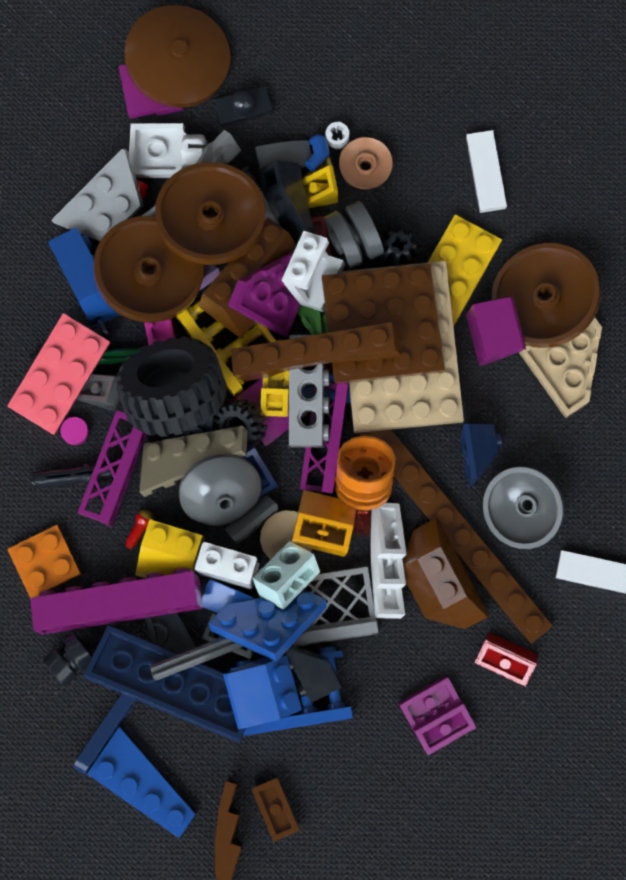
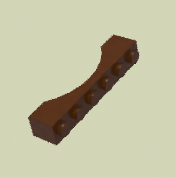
M392 322L231 349L233 376L243 382L269 378L286 371L320 364L380 360L402 356L399 328Z

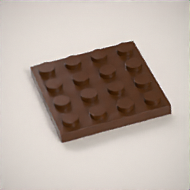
M430 264L321 276L328 333L392 322L399 328L402 356L380 360L332 363L334 385L443 373L445 371Z

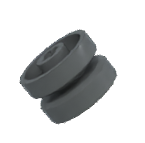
M360 201L345 207L346 219L338 211L324 217L330 240L348 270L362 264V253L370 260L384 254L382 242L374 223Z

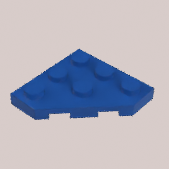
M303 589L284 610L264 598L229 604L209 622L210 631L277 662L327 608L326 599Z

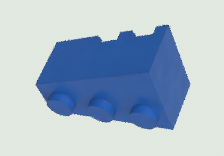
M76 227L48 241L91 325L97 323L99 318H102L105 323L120 315L104 301L96 287L93 275L95 255L92 256L90 250L94 248L87 234L81 236Z

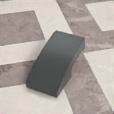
M308 140L280 142L255 147L260 169L275 160L299 163L300 169L303 170L307 169L305 162L312 156Z

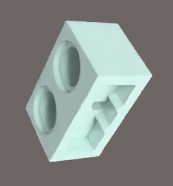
M289 541L253 577V581L259 596L273 602L274 605L284 610L320 573L314 554Z

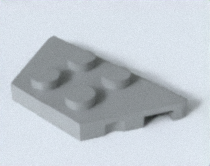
M121 149L51 221L70 230L77 227L80 234H87L88 237L101 241L103 236L113 226L132 218L144 205L141 194L137 190L135 173H132L128 157H130L128 151Z

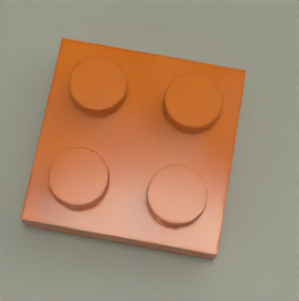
M58 525L7 549L30 598L38 597L40 592L50 591L82 575Z

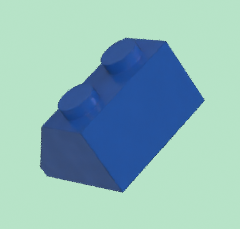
M282 655L277 662L265 656L223 674L238 729L280 720L302 710L287 655Z

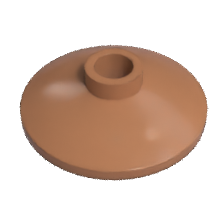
M369 137L355 139L348 143L341 152L339 159L340 172L345 181L355 188H376L382 185L390 176L392 171L391 153L377 139ZM368 163L371 167L368 170H363L361 165Z

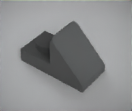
M92 374L77 400L105 409L116 410L120 399L116 390V377Z

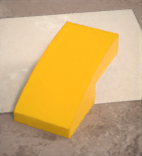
M289 371L269 378H263V388H261L262 412L260 416L288 417Z

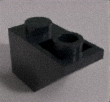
M293 645L286 651L291 672L295 670L299 678L296 685L302 697L308 696L310 702H314L342 688L341 682L328 657Z

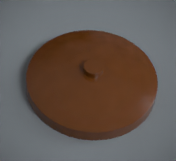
M166 5L148 11L134 23L126 39L124 61L129 78L143 95L161 105L183 108L201 104L218 92L229 70L230 49L225 34L209 16L188 6Z
M197 163L179 170L165 182L156 200V225L162 240L178 256L198 264L217 265L240 258L257 243L265 224V202L259 187L243 171L223 163Z
M139 216L116 224L103 236L95 252L93 275L101 297L113 310L129 319L151 323L172 319L184 312L193 303L201 288L204 265L188 261L174 253L162 240L157 229L156 217Z
M543 243L519 251L502 266L495 278L491 299L493 301L513 297L525 345L549 348L575 339L589 327L600 306L601 286L593 265L578 250L563 244Z

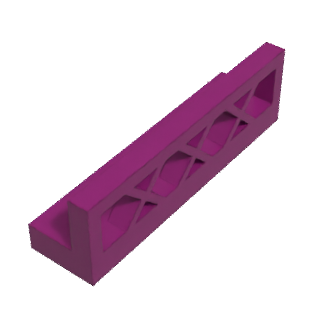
M329 383V386H324V389L336 390L335 401L329 405V409L334 406L333 416L330 413H325L332 422L329 429V444L324 441L328 451L327 455L317 462L311 454V447H306L300 490L333 494L348 384L345 383L335 385ZM316 386L314 387L313 397H314V396L316 395V393H317V387H316ZM311 412L309 426L314 425L317 419V415L314 412ZM311 458L315 464L309 468V461ZM326 460L324 471L320 464ZM316 467L324 475L322 487L306 485L308 473Z
M117 410L77 512L109 527H113L147 437L144 431L141 432L133 427L131 434L120 438L117 431L120 419L128 420L125 413ZM114 435H116L118 440L112 442ZM128 440L125 448L123 442ZM120 444L124 452L122 458L114 463H110L107 456L109 449ZM106 460L108 465L103 467L104 461ZM118 466V469L115 473L113 468ZM110 470L114 478L110 486L101 489L97 481L101 473ZM96 485L98 491L93 493V490ZM108 492L107 498L105 499L103 493ZM99 495L104 503L100 515L86 510L89 501Z

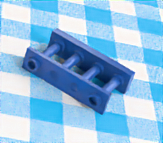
M335 647L319 649V654L329 658L336 672L335 659L343 657L342 650L336 651ZM253 660L236 662L237 668L251 663ZM339 689L329 694L330 704L326 711L317 712V707H314L313 702H310L308 696H301L303 707L300 710L301 715H289L280 720L248 727L243 736L353 718L351 707H345L344 702H341Z

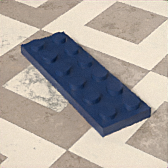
M109 625L107 626L84 673L85 679L237 743L241 742L246 728L238 729L223 676L224 673L198 664L162 679L155 680L150 666L178 654Z

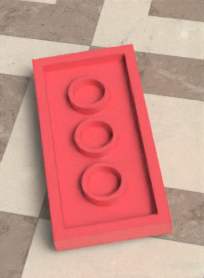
M63 313L7 407L55 435L111 341Z

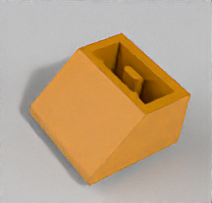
M303 490L291 542L301 547L345 557L348 553L356 509L345 505L339 498Z

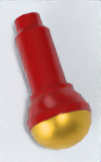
M141 510L136 514V524L126 539L125 546L132 550L136 546L144 530L147 529L149 520H154V516L150 511Z

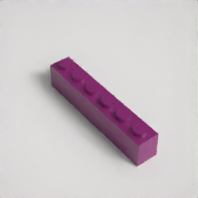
M189 568L174 570L172 575L163 576V573H152L146 575L147 579L142 580L128 577L120 579L118 584L109 585V582H98L92 584L93 588L88 589L74 586L66 588L64 593L56 594V591L40 592L39 597L30 598L33 631L44 635L203 609L199 575L194 571H190Z

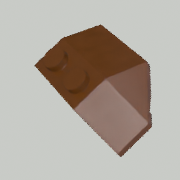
M438 518L413 530L406 549L407 555L403 557L402 561L405 581L424 617L462 629H466L489 617Z

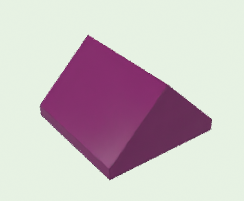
M513 297L472 305L466 316L479 366L526 350Z

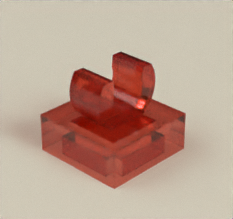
M356 509L352 535L371 537L372 509L367 511Z

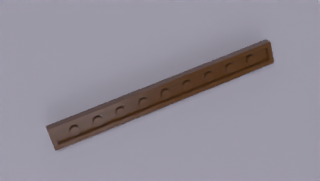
M392 430L357 433L359 436L376 437L385 441L392 448L396 457L394 479L429 521L438 518L458 557L530 644L553 627Z

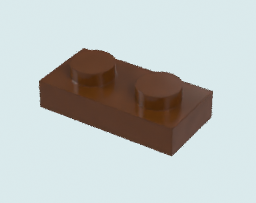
M278 777L252 788L273 842L300 831Z

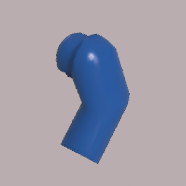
M316 134L309 140V145H312L314 154L305 162V165L312 172H315L330 155L328 140L321 134Z

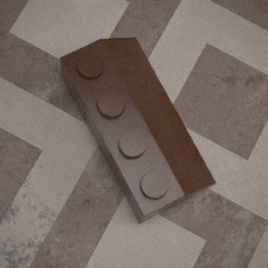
M267 217L263 232L257 243L245 255L227 264L203 293L198 306L242 339L255 324V321L228 306L237 281L295 251L297 245L291 235Z

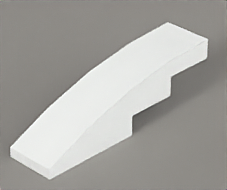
M385 503L376 509H372L371 573L375 618L401 619L405 615L402 588L406 585L402 558L407 553L400 505L397 503Z

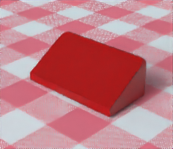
M488 633L475 663L526 687L539 656L501 637Z

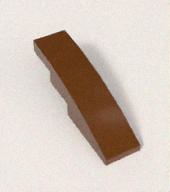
M225 781L218 810L215 836L216 880H233L243 845L232 842L240 814L230 812L238 785L230 781Z

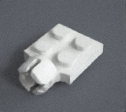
M183 123L131 124L129 163L132 173H135L136 178H170L179 170L196 164L204 148L207 146V142L202 134H186Z

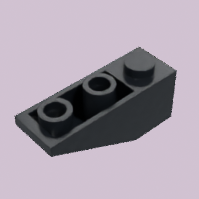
M275 160L259 169L265 199L281 227L291 235L295 244L298 245L303 231L314 234L299 163Z

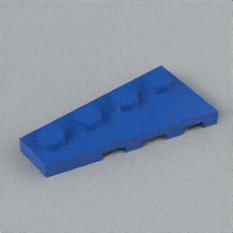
M119 727L87 774L180 838L196 813L146 758L144 753L133 743L124 730Z

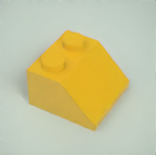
M150 519L141 544L135 575L147 579L146 575L163 573V576L172 575L174 570L189 568L190 571L195 572L201 546L205 541L204 537Z

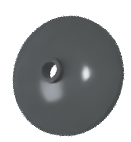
M231 454L213 455L197 462L186 472L179 486V499L183 510L191 519L205 525H224L237 521L253 509L261 493L260 476L253 464L245 458Z
M517 466L499 473L490 482L483 499V512L488 527L500 541L514 548L532 549L544 545L557 534L564 518V502L559 488L548 475L532 467ZM526 500H530L532 502V509L526 506Z

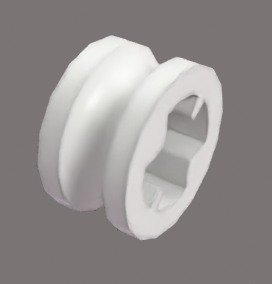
M334 122L327 127L326 139L328 140V145L334 149H340L347 145L349 130L345 124ZM342 131L343 139L333 140L332 132Z

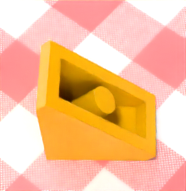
M328 157L315 172L309 171L302 178L309 208L338 203V189L334 170Z

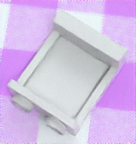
M303 231L284 273L282 282L300 305L325 312L321 276L342 273L346 264L341 259L328 256L325 251L329 243L327 238Z
M204 542L201 546L195 570L200 576L253 590V577L257 574L260 563H257V558Z

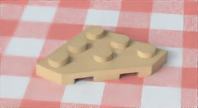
M594 318L583 333L565 344L549 348L526 346V350L519 352L565 418L581 409L590 401L599 339L602 331V326L596 318Z

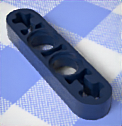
M121 694L73 765L74 769L83 775L88 773L137 700Z

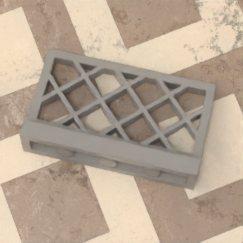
M368 567L318 574L311 581H319L314 587L310 583L307 585L312 589L311 593L314 594L316 592L328 601L327 608L330 604H333L344 614L338 622L330 623L322 617L327 610L326 608L292 645L297 647L378 634ZM363 574L365 585L358 594L345 585L352 575ZM339 577H346L343 582L336 579ZM326 579H332L340 585L331 598L318 590V587ZM342 588L356 597L347 610L333 601ZM365 590H366L367 600H365L364 598L361 597V595L363 594V592H364ZM359 599L368 606L370 617L358 619L349 611ZM347 615L353 619V620L343 621L344 618H345ZM319 619L325 623L322 625H316Z

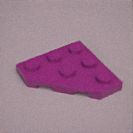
M294 251L239 279L228 303V306L275 334L286 338L300 307V303L282 282Z

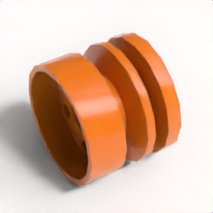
M370 436L355 437L345 442L338 451L335 490L338 498L345 505L353 509L367 511L382 506L391 496L396 457L392 448L385 441Z

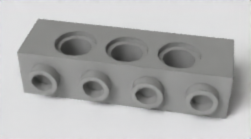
M290 335V339L312 335ZM325 364L317 365L312 371H306L303 368L289 371L290 447H324V441H329V424H324V413H329V397H324V386H329L330 375L329 370H325ZM315 385L317 387V393L313 398L307 399L303 397L302 392L305 386ZM307 412H314L317 415L316 423L312 426H305L302 422V418Z

